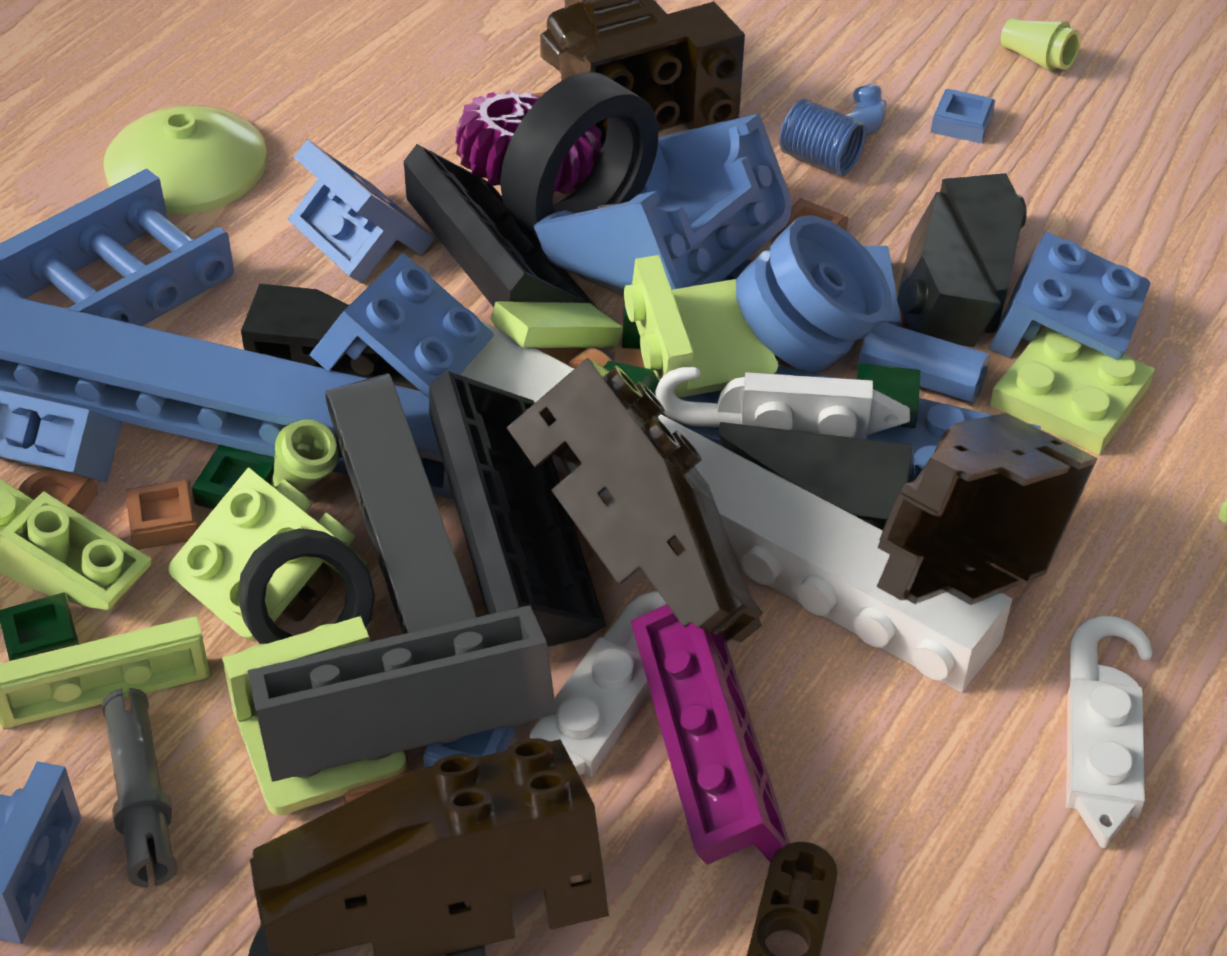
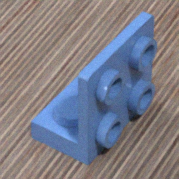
M1045 231L1016 283L989 349L1011 358L1020 340L1024 338L1031 342L1041 325H1044L1109 357L1120 360L1129 345L1150 286V281L1125 266L1110 262L1081 248L1070 240H1064Z
M402 253L342 312L309 355L329 371L345 354L356 360L370 346L429 398V385L447 371L460 375L494 337V334L472 311L465 308L432 279L427 271Z
M37 761L23 789L15 790L12 796L0 794V940L18 944L23 943L81 820L80 811L65 766Z

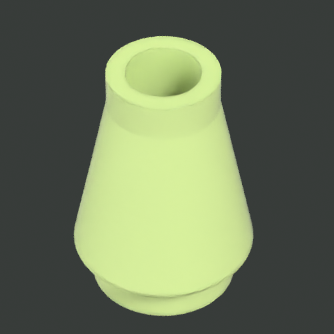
M1011 18L1006 22L1001 34V45L1003 48L1013 50L1051 72L1056 71L1058 68L1063 70L1070 68L1078 55L1081 42L1079 31L1072 29L1068 22L1021 21Z
M308 419L300 420L284 427L279 432L275 442L274 473L271 478L272 487L276 488L281 480L284 479L305 495L309 488L329 474L335 468L339 457L336 439L331 430L318 421Z

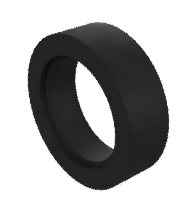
M585 72L570 76L550 88L526 113L513 134L505 154L500 186L502 200L509 215L536 234L533 226L549 214L562 210L571 211L574 214L597 209V206L629 202L641 194L652 171L658 149L659 129L652 107L643 98L607 76L595 72ZM607 118L606 140L595 167L586 180L572 194L553 204V190L556 177L566 155L588 129Z

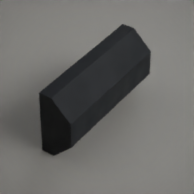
M415 145L403 161L406 199L493 308L495 301L591 303L596 307L566 270L557 268L549 261L542 250L537 236L509 215L504 206L502 195L494 186L489 185L485 179L473 176L470 171L421 145Z
M447 371L429 385V415L487 614L530 605L546 639L547 647L589 637L605 627L606 624L572 518L551 491L560 483L553 458L551 456L538 468L534 467L506 428L535 403L534 400Z

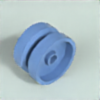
M814 215L798 217L777 237L770 246V250H765L758 255L736 279V298L744 319L756 337L780 359L797 369L814 373L830 369L849 352L857 339L865 338L881 324L892 309L890 288L883 271L869 251L846 230L830 220Z

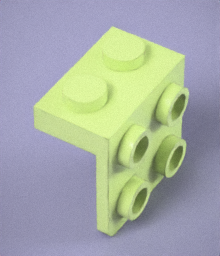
M659 255L635 259L632 285L625 286L624 300L629 320L636 322L641 337L640 348L645 368L653 369L659 381L669 371L680 367H696L701 373L699 378L684 381L677 385L674 393L678 398L723 390L725 385L733 379L745 377V372L777 373L778 363L774 353L756 337L742 315L736 298V279L671 290Z
M247 468L169 564V574L240 636L248 641H257L243 621L237 599L240 574L253 551L272 536L298 528L324 531L348 546L354 541L356 536L326 512L318 522L310 517L306 512L313 502L286 480L282 479L274 488L250 468ZM355 553L362 561V563L366 566L368 562L365 561L362 557H360L357 553ZM303 556L287 561L274 572L267 584L265 603L269 617L273 622L276 621L323 561L336 572H338L337 569L325 560L315 557Z
M361 616L335 624L321 625L312 631L268 644L254 645L244 651L222 657L232 710L266 806L272 814L285 815L344 796V793H347L350 789L398 776L406 768L404 751H399L383 759L361 760L324 769L308 777H291L274 782L271 780L248 670L370 642L369 635Z

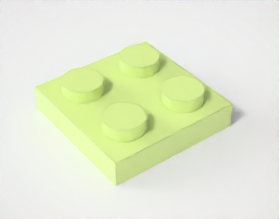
M1044 326L995 385L990 406L1027 423L1041 426V429L1100 455L1150 388L1155 368L1134 360L1125 354L1120 360H1116Z

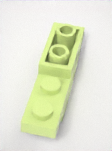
M0 479V574L50 596L65 592L67 601L71 603L109 610L151 566V558L43 491L33 500Z

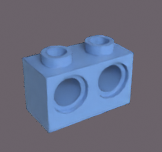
M0 390V459L44 469L61 470L107 483L122 426L121 421L89 409Z

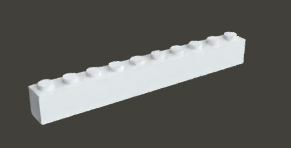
M480 320L493 332L494 337L460 375L537 402L572 372L574 368L536 348H522L500 329ZM663 415L658 417L671 433L676 430L680 431L701 456L702 461L695 467L710 487L741 571L746 573L756 583L775 589L800 603L809 612L823 616L858 635L868 645L889 652L916 667L926 677L939 680L961 693L1001 644L1012 598L999 593L973 605H969L948 592L917 604H913L908 600L897 599L877 587L890 554L877 548L882 530ZM553 454L552 458L555 468L569 475L571 472L561 458ZM607 489L600 493L602 497L614 499Z

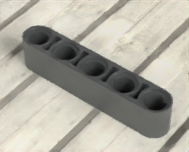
M387 373L325 390V398L332 426L402 634L476 618L472 602L391 376Z

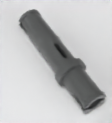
M129 688L132 710L126 711L123 691L118 689L109 693L102 702V711L106 719L118 800L114 803L112 809L113 821L116 830L124 836L129 881L139 887H148L146 865L151 861L155 886H159L170 881L177 872V863L173 856L168 829L172 817L171 800L161 788L148 713L149 703L147 695L139 689Z

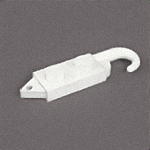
M680 367L664 375L660 379L655 391L656 398L665 409L663 413L673 421L691 427L719 428L720 422L867 439V435L910 421V408L874 390L872 380L745 372V377L735 378L725 385L720 393L718 403L692 402L678 398L674 390L678 384L684 381L699 378L700 370L696 367Z
M658 591L640 595L624 608L603 638L599 636L555 697L556 714L541 717L530 732V739L538 738L548 741L561 739L579 775L583 774L590 778L593 777L650 693L631 621L667 604Z
M1099 616L1086 620L1075 630L1070 643V688L1067 694L1066 808L1078 810L1102 848H1106L1130 817L1139 818L1145 802L1142 687H1139L1138 683L1128 674L1115 668L1098 664V642L1105 637H1120L1131 642L1136 647L1142 660L1151 659L1153 653L1150 640L1142 629L1132 622L1116 616Z

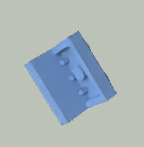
M307 139L295 154L294 158L318 179L287 220L351 278L363 284L396 240H399L420 255H423L435 240L432 234L374 184Z

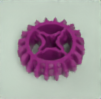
M509 90L503 95L491 92L487 93L486 97H475L472 103L464 105L462 116L459 117L455 143H457L456 154L461 158L460 164L467 169H471L473 176L487 178L489 185H501L502 166L509 143L518 125L540 96L532 95L529 91L526 94H516ZM596 124L576 141L566 155L556 177L553 194L555 191L563 194L572 193V190L577 189L595 167L602 148V131L596 127Z

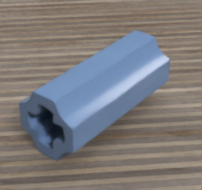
M882 322L865 337L859 355V363L919 369L920 387L975 404L988 371L991 355Z

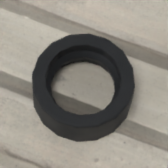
M298 528L272 536L253 551L240 574L237 599L243 621L259 644H268L295 636L277 627L269 617L265 596L267 584L274 572L287 561L303 556L325 560L332 564L343 578L346 589L345 604L335 623L361 616L365 628H367L372 618L375 593L369 570L346 543L324 531Z

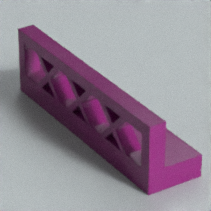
M667 604L632 620L633 632L695 853L708 865L754 844L771 862L775 852L780 848H784V845L789 844L790 841L725 636L722 634L723 632L721 631L715 635L710 631L698 628L693 623L685 628Z

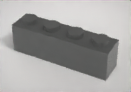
M530 605L248 670L255 710L272 782L291 777H308L324 769L361 760H379L395 752L432 743H449L465 735L503 726H520L530 722L532 719L556 714L547 642Z

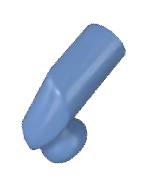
M877 84L857 87L853 93L856 106L853 107L852 113L846 114L865 123L866 135L875 133L880 129L887 110L886 100H882L881 87Z

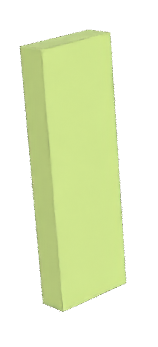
M198 617L185 618L0 663V723L2 729L102 705L103 699L109 693L118 689H122L123 699L130 698L129 688H136L147 694L211 677Z

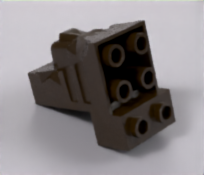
M565 0V8L556 10L549 15L547 30L540 35V57L561 73V81L570 76L585 72H595L607 76L649 103L656 115L659 131L682 124L688 130L739 118L745 33L715 1L667 14L655 0ZM607 118L596 124V127L602 131V148L604 147L607 135Z

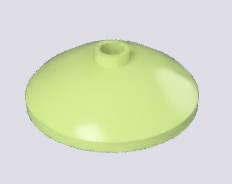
M206 105L172 106L143 115L128 124L112 140L104 156V170L110 187L146 168L158 176L161 182L167 215L201 213L230 204L254 188L262 178L267 166L266 145L259 130L249 121L233 112Z

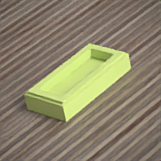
M495 301L490 320L494 323V326L522 348H613L619 345L623 332L621 325L591 303Z

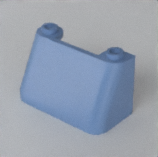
M760 113L659 137L655 162L641 194L629 202L574 214L567 210L549 214L533 227L543 252L557 268L624 289L626 285H632L636 258L659 255L671 290L721 282L787 225L791 215V199Z

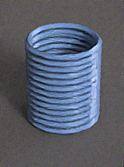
M804 98L797 101L788 112L780 132L779 144L783 153L841 177L848 174L859 160L866 141L867 131L863 121H859L854 117L851 118L836 110L833 111L831 108Z

